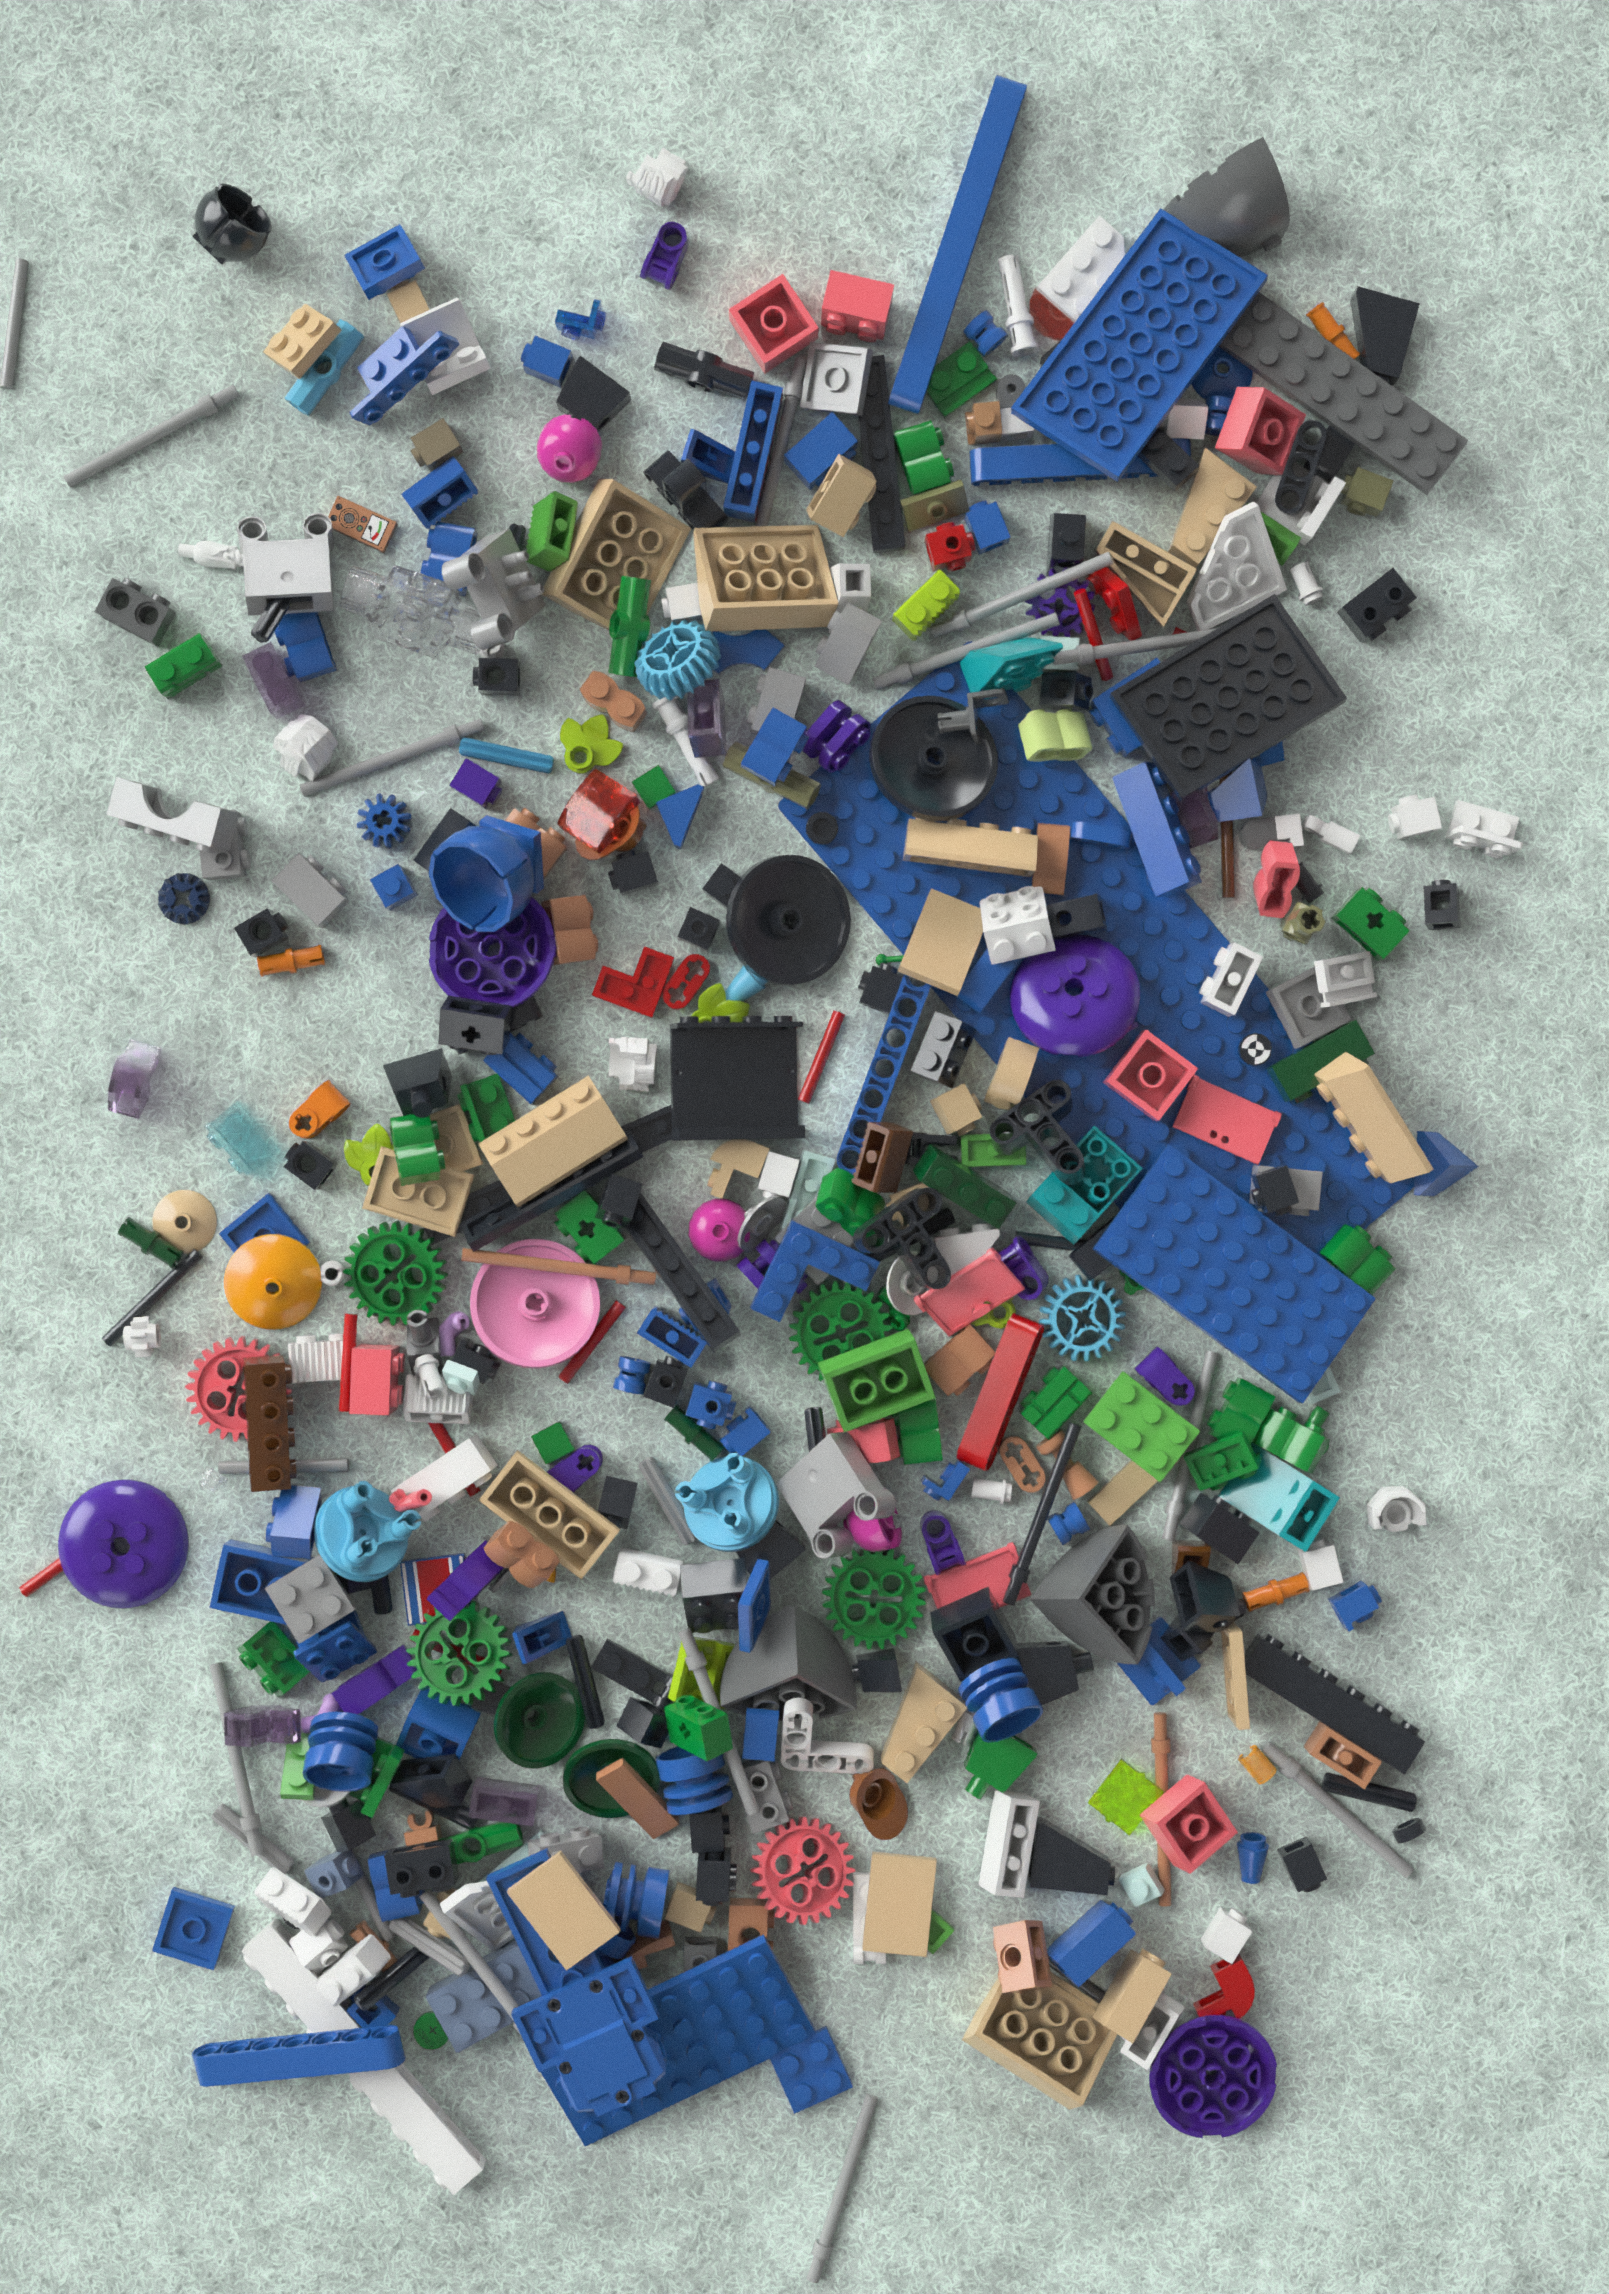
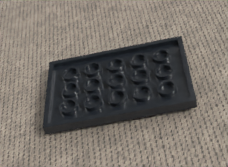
M1275 594L1110 693V699L1180 802L1240 767L1247 759L1255 758L1344 704L1347 699Z

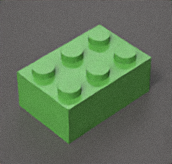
M909 1329L818 1363L834 1411L844 1433L936 1398L916 1340Z
M1124 1371L1121 1372L1083 1421L1160 1483L1200 1433V1430Z

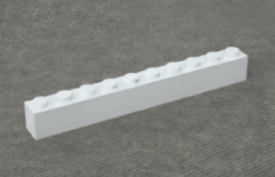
M277 1918L245 1945L242 1952L247 1965L252 1970H258L266 1979L265 1984L274 1995L279 1994L287 2003L286 2008L295 2019L298 2020L300 2018L308 2027V2033L362 2028L346 2011L350 2004L347 1999L337 2006H332L315 1987V1982L324 1972L321 1971L319 1973L302 1966L289 1943L293 1938L292 1935ZM403 2063L387 2070L348 2073L353 2087L358 2092H364L369 2097L373 2110L379 2116H385L389 2120L394 2134L401 2141L406 2140L413 2148L415 2158L422 2165L427 2164L435 2173L434 2178L444 2190L448 2188L455 2195L483 2170L486 2162L484 2156Z

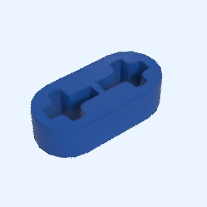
M1072 822L1070 839L1118 849H1130L1132 832L1085 822Z

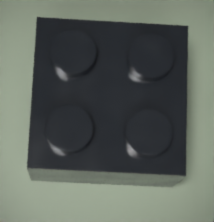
M745 1558L680 1565L683 1605L687 1626L691 1628L692 1633L705 1634L713 1630L722 1629L739 1630L738 1603L748 1582Z
M989 1587L930 1612L933 1634L960 1682L987 1664L1001 1659H1015L1019 1657L1016 1636Z

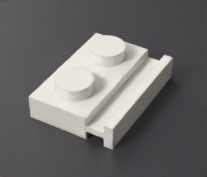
M1370 951L1314 961L1319 993L1323 994L1324 1002L1321 1003V1008L1377 997V993L1373 992L1372 983H1375Z

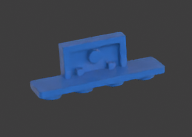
M403 326L399 328L357 367L370 394L349 412L352 419L369 426L378 422L383 417V414L394 404L401 401L416 384L426 379L428 374L439 363L450 357L451 353L460 345L457 338L442 331H437L419 347L410 329Z

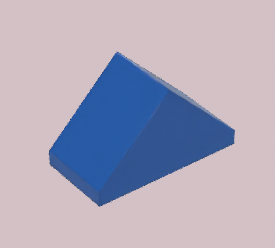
M690 429L681 464L688 459L704 477L728 484L735 451L696 429Z
M697 784L656 802L675 848L682 849L704 793V786Z
M564 1611L518 1625L512 1633L522 1664H527L566 1645V1639L572 1636Z
M747 1708L742 1759L775 1762L779 1719L778 1710Z

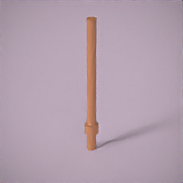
M463 1248L461 1261L610 1279L616 1280V1284L629 1285V1282L655 1285L656 1272L634 1270L628 1265L618 1264V1267L484 1250L473 1252L472 1249Z
M1165 1712L1154 1713V1738H1151V1752L1155 1753L1156 1800L1168 1791V1753L1171 1752L1170 1738L1167 1737V1714ZM1157 1842L1158 1879L1165 1889L1162 1896L1158 1897L1159 1905L1171 1906L1170 1860Z

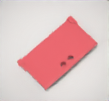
M1194 1074L1189 1080L1186 1088L1188 1091L1172 1127L1258 1165L1273 1129L1277 1127L1281 1120L1282 1113L1269 1110L1206 1082Z
M992 1247L986 1251V1254L951 1275L950 1282L946 1287L929 1289L922 1295L918 1294L915 1296L914 1301L922 1312L926 1311L950 1337L1025 1290V1287L1001 1261L1000 1254Z
M1013 1542L1008 1543L1005 1547L966 1561V1565L961 1566L959 1564L943 1570L937 1576L936 1573L923 1576L924 1584L927 1586L929 1593L931 1592L937 1609L986 1587H989L999 1607L1008 1605L1002 1600L1011 1579L1008 1576L1013 1563H1017L1019 1558L1016 1551L1017 1547ZM1027 1583L1022 1584L1016 1601L1031 1596Z

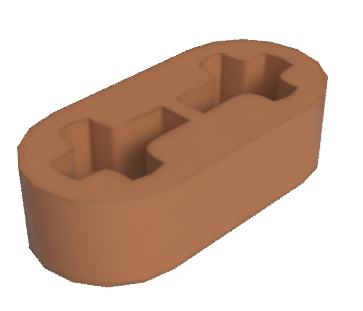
M1010 1435L1005 1437L999 1447V1453L1005 1465L1022 1490L1032 1493L1039 1491L1044 1486L1046 1476L1027 1443L1019 1436ZM1013 1442L1014 1445H1022L1019 1454L1023 1461L1018 1463L1014 1456L1010 1455L1007 1457L1005 1455L1009 1450L1008 1443ZM1027 1465L1032 1473L1039 1472V1475L1036 1477L1038 1482L1036 1485L1032 1486L1029 1482L1025 1484L1022 1482L1026 1476L1021 1467Z

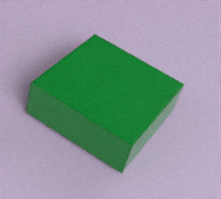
M659 765L632 781L633 786L649 810L657 805L656 802L676 794Z
M561 1421L531 1436L546 1465L575 1450Z

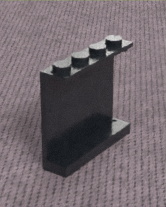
M698 1016L680 1017V1023L670 1024L672 1141L806 1138L805 1125H798L796 1028L803 1027V1022H793V1016H773L774 1022H762V1016H742V1022H730V1016H712L711 1022L699 1023Z

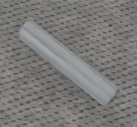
M648 1457L641 1461L639 1469L682 1543L687 1545L694 1542L697 1538L688 1527L684 1509L653 1457Z
M221 1804L212 1814V1819L249 1849L246 1831H242L239 1819L241 1817L227 1805ZM260 1833L264 1853L257 1856L272 1868L275 1867L282 1873L287 1874L294 1865V1860Z
M407 1917L391 1920L389 1929L446 1969L458 1977L468 1972L471 1964L465 1956Z

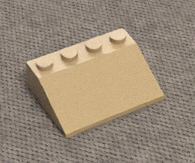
M598 479L574 526L569 561L566 560V563H562V565L551 571L544 585V593L542 595L573 613L609 630L611 615L617 610L621 577L628 576L651 580L646 613L648 614L691 528L614 479Z
M818 525L694 528L699 606L705 631L816 628L828 626L837 609L838 600Z
M1050 1972L1052 1987L1024 1993H1002V1986L999 1979H997L977 2009L962 2040L1070 2110L1083 2106L1117 2036L1115 2032L1092 2017L1099 2003L1052 1972Z

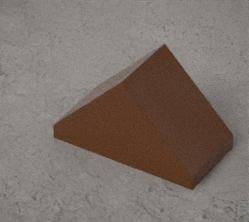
M1172 1541V1574L1188 1561L1208 1568L1211 1554L1210 1546L1204 1541Z

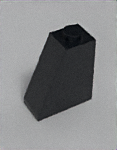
M1357 286L1351 295L1350 305L1357 348L1360 353V364L1393 386L1401 374L1420 303Z
M1037 1816L1028 1875L1030 1887L1108 1896V1886H1114L1115 1866H1111L1108 1856L1046 1819Z

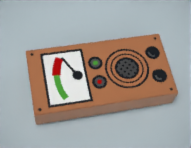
M337 496L328 515L334 531L382 553H385L398 525L397 522L340 496Z

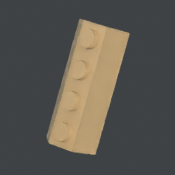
M918 818L908 820L903 861L1031 877L1036 871L1038 835H1030L1031 829L1012 827L1011 832L999 831V825L980 823L979 828L966 826L967 821L960 819L949 820L947 824Z
M1345 1052L1314 1074L1320 1083L1316 1086L1318 1092L1326 1102L1331 1101L1336 1108L1333 1112L1334 1117L1343 1128L1348 1127L1352 1134L1349 1137L1351 1144L1359 1153L1363 1152L1368 1159L1365 1165L1374 1178L1381 1177L1388 1183H1394L1426 1174L1433 1170L1432 1165L1369 1065Z
M588 1075L483 1140L478 1145L515 1205L520 1207L623 1143L628 1138Z
M518 1450L479 1499L482 1504L507 1523L513 1521L525 1527L535 1542L543 1543L552 1549L557 1555L559 1563L581 1580L621 1530Z

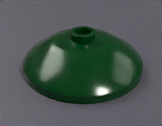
M551 1672L530 1674L514 1683L502 1697L494 1718V1735L501 1752L513 1763L531 1769L544 1768L564 1758L576 1745L584 1727L585 1714L578 1689L565 1677ZM534 1709L533 1716L527 1718L528 1713Z
M603 1739L591 1742L574 1752L565 1764L563 1770V1789L569 1801L587 1814L602 1818L628 1816L629 1814L596 1781V1773L617 1760L624 1758L657 1793L660 1776L656 1760L646 1749L630 1741Z

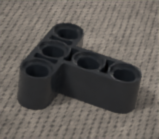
M667 450L643 471L646 478L650 482L653 480L658 486L656 489L671 506L674 504L679 510L678 514L692 530L694 528L722 527L729 521L723 510L707 493V484L704 476L690 460L686 459L681 464Z
M1052 1080L998 1117L990 1126V1137L994 1150L1001 1155L1014 1154L1030 1143L1061 1182L1067 1185H1075L1081 1182L1086 1173L1084 1157L1079 1148L1058 1124L1073 1108L1069 1085L1061 1080ZM1056 1095L1065 1097L1064 1101L1060 1103H1052L1050 1099ZM1034 1113L1039 1115L1036 1121L1027 1122L1024 1120L1028 1114ZM1003 1132L1013 1134L1009 1140L1002 1141L998 1139V1136ZM1049 1137L1059 1140L1053 1146L1043 1144V1141ZM1068 1161H1073L1078 1164V1166L1073 1170H1065L1062 1168V1166Z
M915 1188L855 1230L853 1242L859 1251L863 1253H880L893 1246L920 1287L925 1289H941L950 1282V1267L922 1225L941 1209L942 1198L936 1189ZM921 1194H925L929 1199V1205L925 1211L921 1210L918 1205V1199ZM896 1212H899L903 1217V1224L899 1229H896L892 1223V1217ZM870 1230H873L877 1235V1242L873 1247H870L866 1242V1235ZM913 1239H917L921 1245L917 1256L910 1252V1243ZM931 1266H934L938 1271V1277L934 1283H931L927 1277L928 1269Z

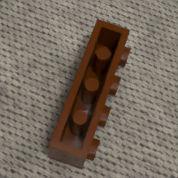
M283 1355L243 1358L251 1492L291 1489V1479L297 1477L296 1460L289 1458V1447H295L294 1427L288 1428V1416L294 1415L293 1397L286 1394V1384H292L291 1364L285 1365Z

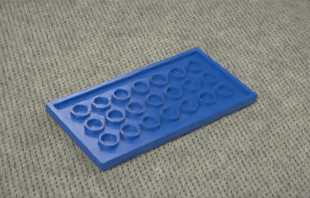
M1160 208L1013 404L1011 414L1118 482L1265 285L1268 275L1213 240L1194 232L1182 221Z
M1170 1144L1166 1145L1092 1249L1301 1404L1305 1402L1376 1299Z
M763 1934L648 1989L659 2012V2019L647 2024V2026L660 2036L667 2053L666 2074L658 2081L657 2091L637 2099L627 2106L619 2107L596 2117L594 2111L577 2112L572 2107L563 2091L560 2073L556 2065L542 2071L541 2074L586 2147L770 2059L769 2057L774 2056L776 2053L816 2035V2030Z

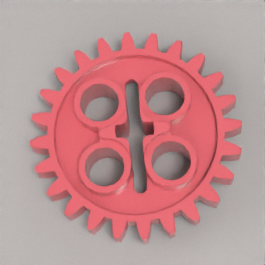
M241 1336L237 1345H235L233 1339L228 1337L225 1340V1347L217 1341L213 1343L215 1353L207 1348L203 1350L202 1354L206 1360L195 1359L193 1363L199 1370L188 1372V1376L195 1379V1382L185 1385L186 1389L194 1391V1394L188 1397L186 1401L196 1402L197 1404L191 1411V1414L201 1413L203 1415L198 1422L199 1425L206 1422L211 1423L208 1433L211 1434L217 1428L220 1429V1439H224L229 1432L232 1433L234 1442L239 1440L241 1433H244L247 1439V1419L242 1410V1404L246 1402L245 1392L238 1397L233 1416L229 1415V1409L236 1395V1389L232 1386L236 1385L242 1377L244 1368L243 1358L269 1356L267 1353L270 1345L267 1344L260 1350L257 1348L258 1339L256 1338L250 1345H246L245 1336ZM223 1361H230L235 1365V1376H227L223 1373L221 1368ZM245 1379L242 1383L243 1390H245ZM286 1387V1394H291L293 1389ZM219 1391L226 1397L225 1406L220 1407L212 1402L213 1392Z
M799 1817L798 1825H796L793 1818H789V1822H786L787 1828L782 1824L775 1826L776 1835L772 1832L764 1833L769 1841L767 1844L757 1843V1846L763 1852L762 1855H752V1859L759 1862V1867L750 1869V1872L759 1874V1879L755 1880L752 1886L762 1887L763 1890L756 1897L757 1899H769L764 1907L766 1910L777 1907L774 1917L781 1918L787 1913L786 1921L788 1923H793L798 1916L799 1924L806 1925L809 1915L813 1923H819V1913L825 1918H830V1906L834 1909H841V1905L837 1900L838 1897H849L843 1888L844 1886H853L854 1883L846 1877L847 1874L855 1872V1869L847 1867L846 1862L854 1857L853 1855H844L843 1851L849 1844L848 1842L838 1844L840 1832L829 1834L831 1824L825 1823L819 1829V1819L813 1818L809 1826L806 1817ZM807 1839L812 1840L815 1846L813 1854L809 1857L802 1850L803 1843ZM823 1854H826V1860L804 1871L805 1876H795L784 1886H779L781 1880L798 1873L801 1870L800 1865H810ZM782 1855L787 1859L788 1866L786 1871L780 1874L776 1870L775 1862ZM825 1867L830 1873V1879L823 1886L819 1882L818 1874ZM799 1884L803 1889V1897L799 1902H794L791 1897V1890L795 1885Z

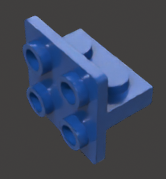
M356 1610L299 1644L297 1642L299 1649L294 1651L295 1658L320 1682L336 1678L343 1671L365 1662L369 1657L377 1653L375 1645L365 1636Z
M1158 1617L1148 1625L1152 1626V1631L1139 1663H1117L1150 1705H1155L1171 1691L1177 1697L1186 1689L1182 1682L1201 1667L1194 1656L1181 1662L1161 1640L1160 1637L1169 1627L1162 1617Z

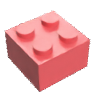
M830 270L822 305L821 326L826 327V331L835 335H845V331L858 334L857 337L866 342H876L877 339L884 340L892 305L894 284Z
M781 274L729 309V321L764 374L810 345V342L818 339V326L784 274Z
M1237 387L1215 448L1255 473L1282 475L1297 431L1303 424L1306 414L1264 387Z
M1143 1030L1103 1083L1153 1121H1159L1198 1068L1148 1030Z
M360 1344L352 1348L349 1414L390 1415L397 1410L399 1405L403 1404L404 1387L403 1385H398V1376L400 1372H404L405 1354L399 1353L400 1345Z
M1188 1774L1140 1814V1817L1172 1865L1189 1874L1238 1833L1206 1783Z

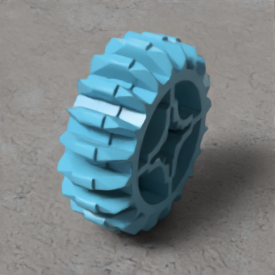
M684 619L680 624L672 622L670 627L667 628L661 626V631L657 634L651 633V639L642 643L644 649L637 652L638 659L634 662L636 666L635 672L638 675L637 678L645 690L651 695L657 696L659 700L666 697L671 701L676 695L682 699L685 693L690 691L694 694L696 687L705 686L704 681L713 677L712 670L719 667L717 661L721 658L717 639L711 631H705L704 624H699L696 620L689 623Z
M1078 1274L1075 1275V1285L1073 1286L1068 1278L1062 1279L1065 1286L1064 1290H1061L1056 1284L1052 1286V1290L1057 1294L1055 1298L1045 1294L1044 1299L1050 1302L1051 1306L1050 1308L1040 1306L1039 1311L1048 1314V1318L1039 1319V1323L1044 1326L1049 1325L1050 1329L1044 1330V1333H1042L1044 1338L1052 1335L1055 1337L1048 1344L1050 1348L1053 1349L1062 1344L1058 1352L1060 1356L1066 1355L1070 1349V1359L1072 1361H1076L1079 1352H1082L1083 1360L1088 1362L1090 1360L1089 1351L1093 1350L1094 1355L1099 1359L1102 1357L1099 1347L1103 1346L1107 1351L1111 1352L1113 1347L1107 1341L1110 1338L1117 1342L1121 1340V1337L1113 1332L1115 1328L1125 1329V1325L1116 1322V1318L1125 1317L1126 1312L1121 1310L1115 1311V1307L1123 1304V1301L1120 1298L1111 1301L1110 1298L1116 1293L1114 1288L1108 1289L1105 1293L1103 1292L1106 1281L1100 1280L1096 1287H1094V1279L1091 1281L1086 1279V1284H1083L1082 1277ZM1091 1292L1088 1299L1080 1306L1073 1307L1063 1302L1074 1293ZM1099 1298H1101L1107 1308V1326L1101 1324L1095 1318L1094 1312ZM1071 1309L1076 1313L1078 1311L1082 1313L1083 1309H1086L1088 1311L1086 1316L1096 1326L1094 1327L1089 1323L1087 1325L1082 1323V1327L1077 1326L1078 1319L1068 1310ZM1058 1310L1065 1313L1070 1319V1327L1065 1338L1057 1327L1056 1318ZM1085 1330H1094L1101 1334L1098 1339L1091 1343L1074 1344L1076 1338H1079Z

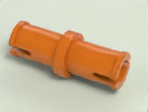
M1324 302L1306 314L1322 337L1353 359L1360 355L1343 332L1345 327L1342 324L1338 325Z
M322 945L293 950L291 947L286 948L285 952L257 956L261 977L286 971L292 974L297 973V969L325 965Z
M1300 1572L1297 1575L1280 1581L1275 1579L1269 1580L1268 1585L1242 1592V1598L1246 1602L1248 1612H1252L1273 1603L1276 1605L1283 1604L1285 1599L1305 1592L1308 1593L1310 1589L1305 1574Z

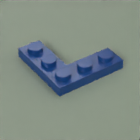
M791 1220L750 1308L781 1322L808 1264L866 1291L880 1261Z

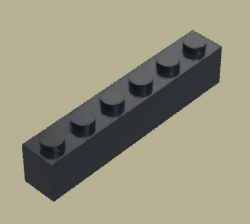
M1259 1634L1255 1636L1244 1653L1246 1675L1404 1775L1406 1774L1425 1744V1741L1418 1736L1420 1729L1404 1719L1401 1724L1391 1719L1390 1717L1393 1712L1377 1702L1372 1707L1363 1701L1366 1695L1351 1685L1347 1689L1342 1688L1336 1684L1339 1678L1326 1669L1322 1668L1320 1672L1309 1667L1312 1661L1299 1652L1295 1651L1293 1655H1290L1282 1650L1285 1644L1272 1635L1267 1634L1266 1638Z

